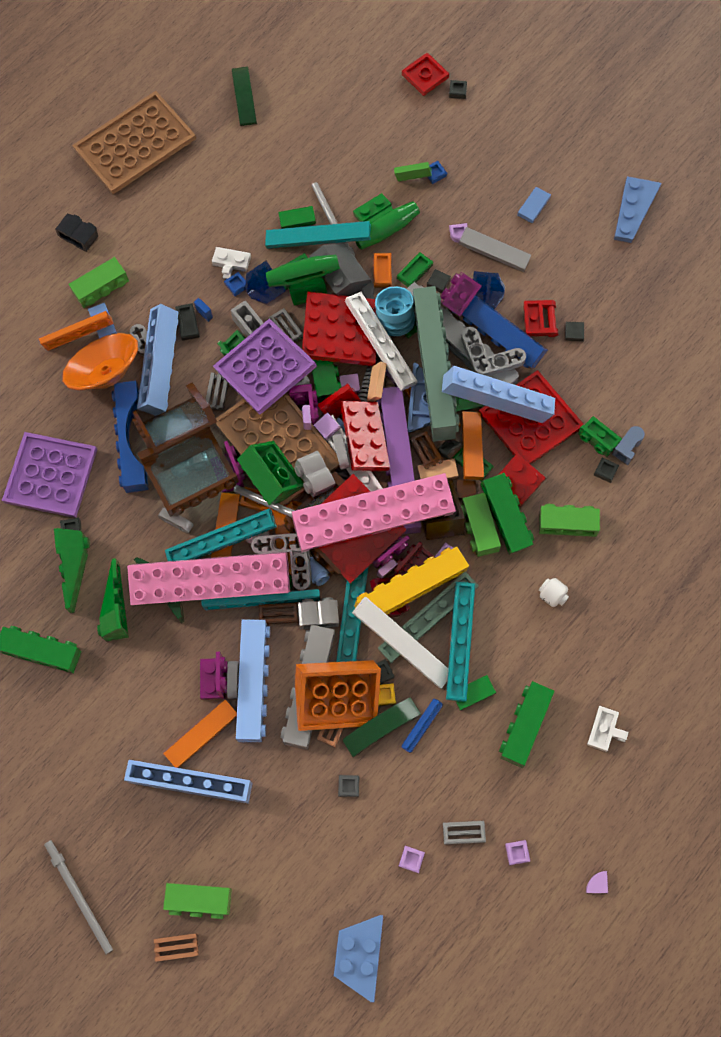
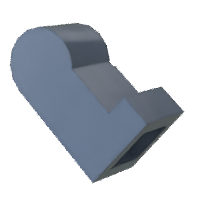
M638 426L631 427L612 455L629 465L635 455L632 450L641 444L645 436L643 429Z

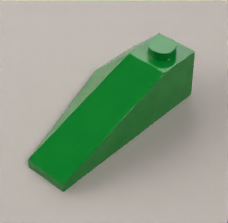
M56 528L54 529L56 554H59L62 564L59 565V572H61L62 578L65 579V582H62L65 609L71 614L75 612L90 541L82 531Z
M116 558L111 561L99 617L100 625H97L98 635L106 642L129 638L120 563Z

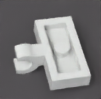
M216 247L212 265L223 267V279H228L231 277L233 269L247 272L251 253Z
M599 706L587 746L607 752L612 737L625 742L629 732L615 728L619 712Z

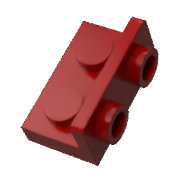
M347 383L319 403L318 407L324 415L328 413L336 419L342 414L340 406L342 401L361 400L355 390Z

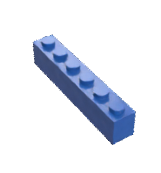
M476 295L462 313L465 322L470 325L475 324L478 327V332L484 336L488 334L492 337L491 341L499 347L500 345L505 347V351L515 348L524 350L526 360L523 366L529 368V366L535 368L548 351Z

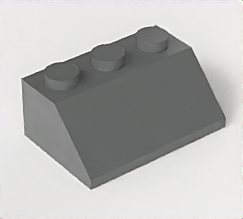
M343 242L323 245L309 256L337 255L340 269L323 276L337 296H352L371 282L369 276Z

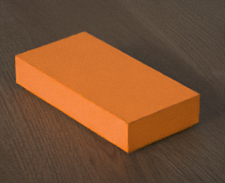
M374 253V288L392 287L391 253Z

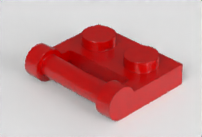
M533 300L523 302L525 333L530 337L558 336L555 321L556 301ZM543 308H546L548 312L549 328H544Z

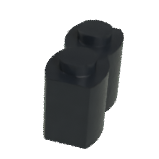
M67 213L55 228L57 235L61 239L86 252L98 237L97 228L90 222H83L75 214Z

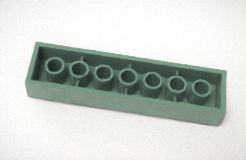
M435 286L413 289L414 313L433 442L456 439V432H459L456 397L442 392L443 375L451 369V363L448 361L449 350L445 340L446 330L445 326L443 327L444 318L443 310L440 306V293H436Z

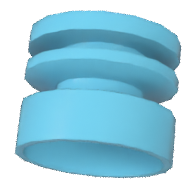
M395 286L383 289L378 293L375 299L376 314L388 335L402 336L411 331L415 325L414 299L411 292L405 288Z

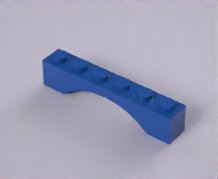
M136 380L116 383L111 393L113 402L116 404V407H113L114 418H117V424L114 425V429L119 441H116L117 452H120L117 464L122 475L119 476V484L126 493L149 490L147 471L133 455L129 442V430L134 417L133 411L138 410L139 386Z

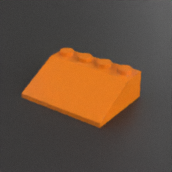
M374 660L296 664L295 693L298 730L361 727L378 716L381 668Z

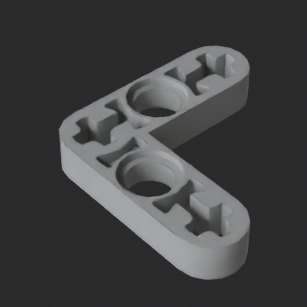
M467 327L463 330L462 342L474 372L491 376L521 367L525 363L526 353L520 348L487 356L477 329ZM467 334H470L471 336H473V343H472V344H471L470 338L467 337ZM477 348L481 351V354L474 356L471 350ZM517 355L518 357H521L520 361H518L517 358H514V356ZM501 359L505 362V365L498 367L495 361ZM480 360H481L482 367L485 368V371H482V369H479V365H480L479 361H480Z
M296 533L255 537L251 542V547L257 554L290 552L292 582L296 589L305 590L311 585L312 576L309 551L301 553L298 544L289 545V541L297 540ZM277 538L283 539L285 543L282 549L275 546ZM260 540L262 543L270 542V546L262 547L261 550L259 546L257 547V543ZM298 556H302L305 559L303 567H299L295 562ZM306 569V572L302 573L303 579H306L307 582L304 583L302 586V583L298 582V579L301 578V572L297 573L296 570L301 571Z

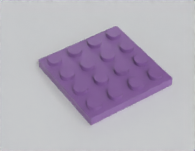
M268 319L213 367L261 415L316 368L317 365L275 323Z
M24 432L2 498L3 503L76 518L96 456L97 447Z

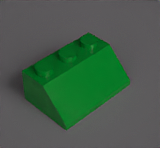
M275 441L250 445L237 459L268 505L280 503L304 488V482L297 476L295 469Z

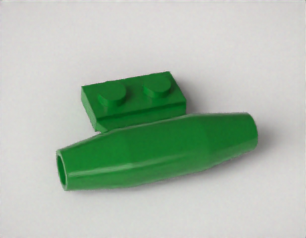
M382 193L353 210V214L359 222L370 221L371 224L370 240L355 241L356 245L362 250L382 242L403 229L420 214L419 207L412 201L392 209L391 202Z
M336 254L313 256L266 272V278L269 287L290 285L289 291L293 306L306 303L307 292L327 294L322 277L339 270L340 267Z

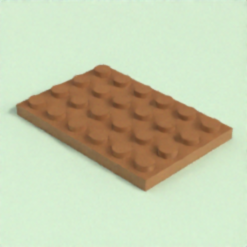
M155 91L72 146L113 195L196 140V135L158 92Z
M287 393L261 415L243 399L217 417V422L214 423L240 456L250 445L275 441L293 468L297 459L315 451L320 453L330 473L340 467L337 454L312 423L311 430L304 429L302 411ZM302 488L279 504L283 506L288 505L306 492L305 489Z

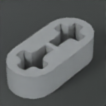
M136 324L131 327L130 334L138 340V352L144 357L145 349L142 344H146L147 331L143 325ZM137 331L141 333L142 338L139 339L136 334Z
M342 433L332 435L340 469L350 468Z
M162 508L158 515L161 520L185 533H189L194 526L192 522L180 515L170 517L166 508Z
M228 661L227 697L228 699H238L239 661Z

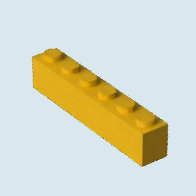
M450 547L446 548L440 553V556L436 558L432 556L426 559L423 565L411 567L407 570L408 573L403 576L401 574L394 576L390 583L386 585L384 583L379 584L369 594L367 592L362 593L357 597L354 607L356 608L361 600L367 597L388 615L463 574L469 568V564L458 547L453 549Z

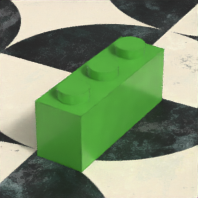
M113 257L69 283V286L81 306L85 308L94 304L98 299L108 296L115 289L123 287L129 282V279L117 259Z
M485 493L463 498L461 508L467 521L465 523L466 532L472 538L470 541L472 552H476L477 557L499 552L501 544Z
M546 504L540 508L539 534L597 537L600 531V509H595L593 506L575 508L574 505L556 507L554 504Z
M166 883L163 910H169V915L181 916L182 911L190 912L192 917H202L203 913H210L211 918L223 919L224 915H229L232 889Z

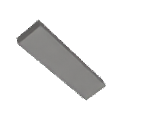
M468 227L465 228L459 241L461 246L522 272L525 271L531 254Z

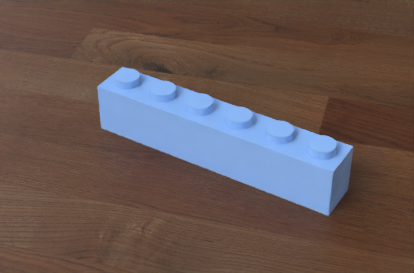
M163 304L150 309L137 409L154 416L166 412L168 407L170 376L172 374V360L174 358V344L178 325V311Z
M453 366L443 375V393L540 423L545 422L554 415V397L457 366Z
M242 620L236 724V740L238 742H262V737H266V725H263V717H267V704H264V697L268 696V685H265V677L269 675V665H266V657H269L270 647L266 645L267 638H270V626H267L266 620Z
M134 760L128 761L124 781L131 784L249 804L253 784L250 780Z

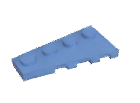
M627 176L614 240L632 243L661 183Z

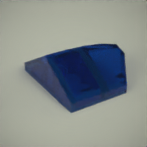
M267 260L246 273L245 290L250 298L264 304L269 303L286 291L283 286L269 287L266 272L272 270Z
M474 271L473 280L481 285L476 296L495 310L504 298L505 285L498 273Z

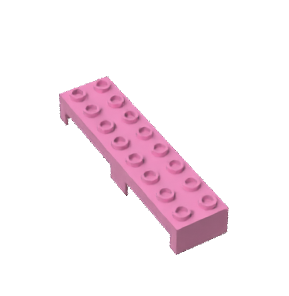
M446 473L292 511V519L302 553L309 551V549L368 534L373 535L403 525L443 515H451L456 510Z
M287 552L131 564L127 566L131 605L290 592Z

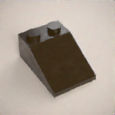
M452 479L447 481L456 511L451 515L423 520L422 525L426 540L464 535L465 517Z

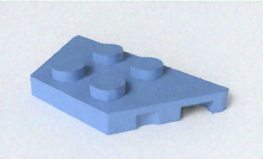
M413 363L412 373L418 382L411 387L408 432L431 425L423 369L417 363Z
M383 915L342 929L338 934L334 976L370 1002L375 1000Z

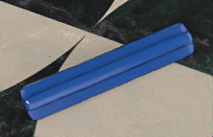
M433 699L412 729L402 744V748L405 751L411 753L435 719L443 707L439 700Z

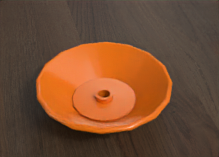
M116 333L92 341L80 349L68 361L63 370V383L69 389L79 391L103 389L113 386L124 377L138 352V340L131 334Z

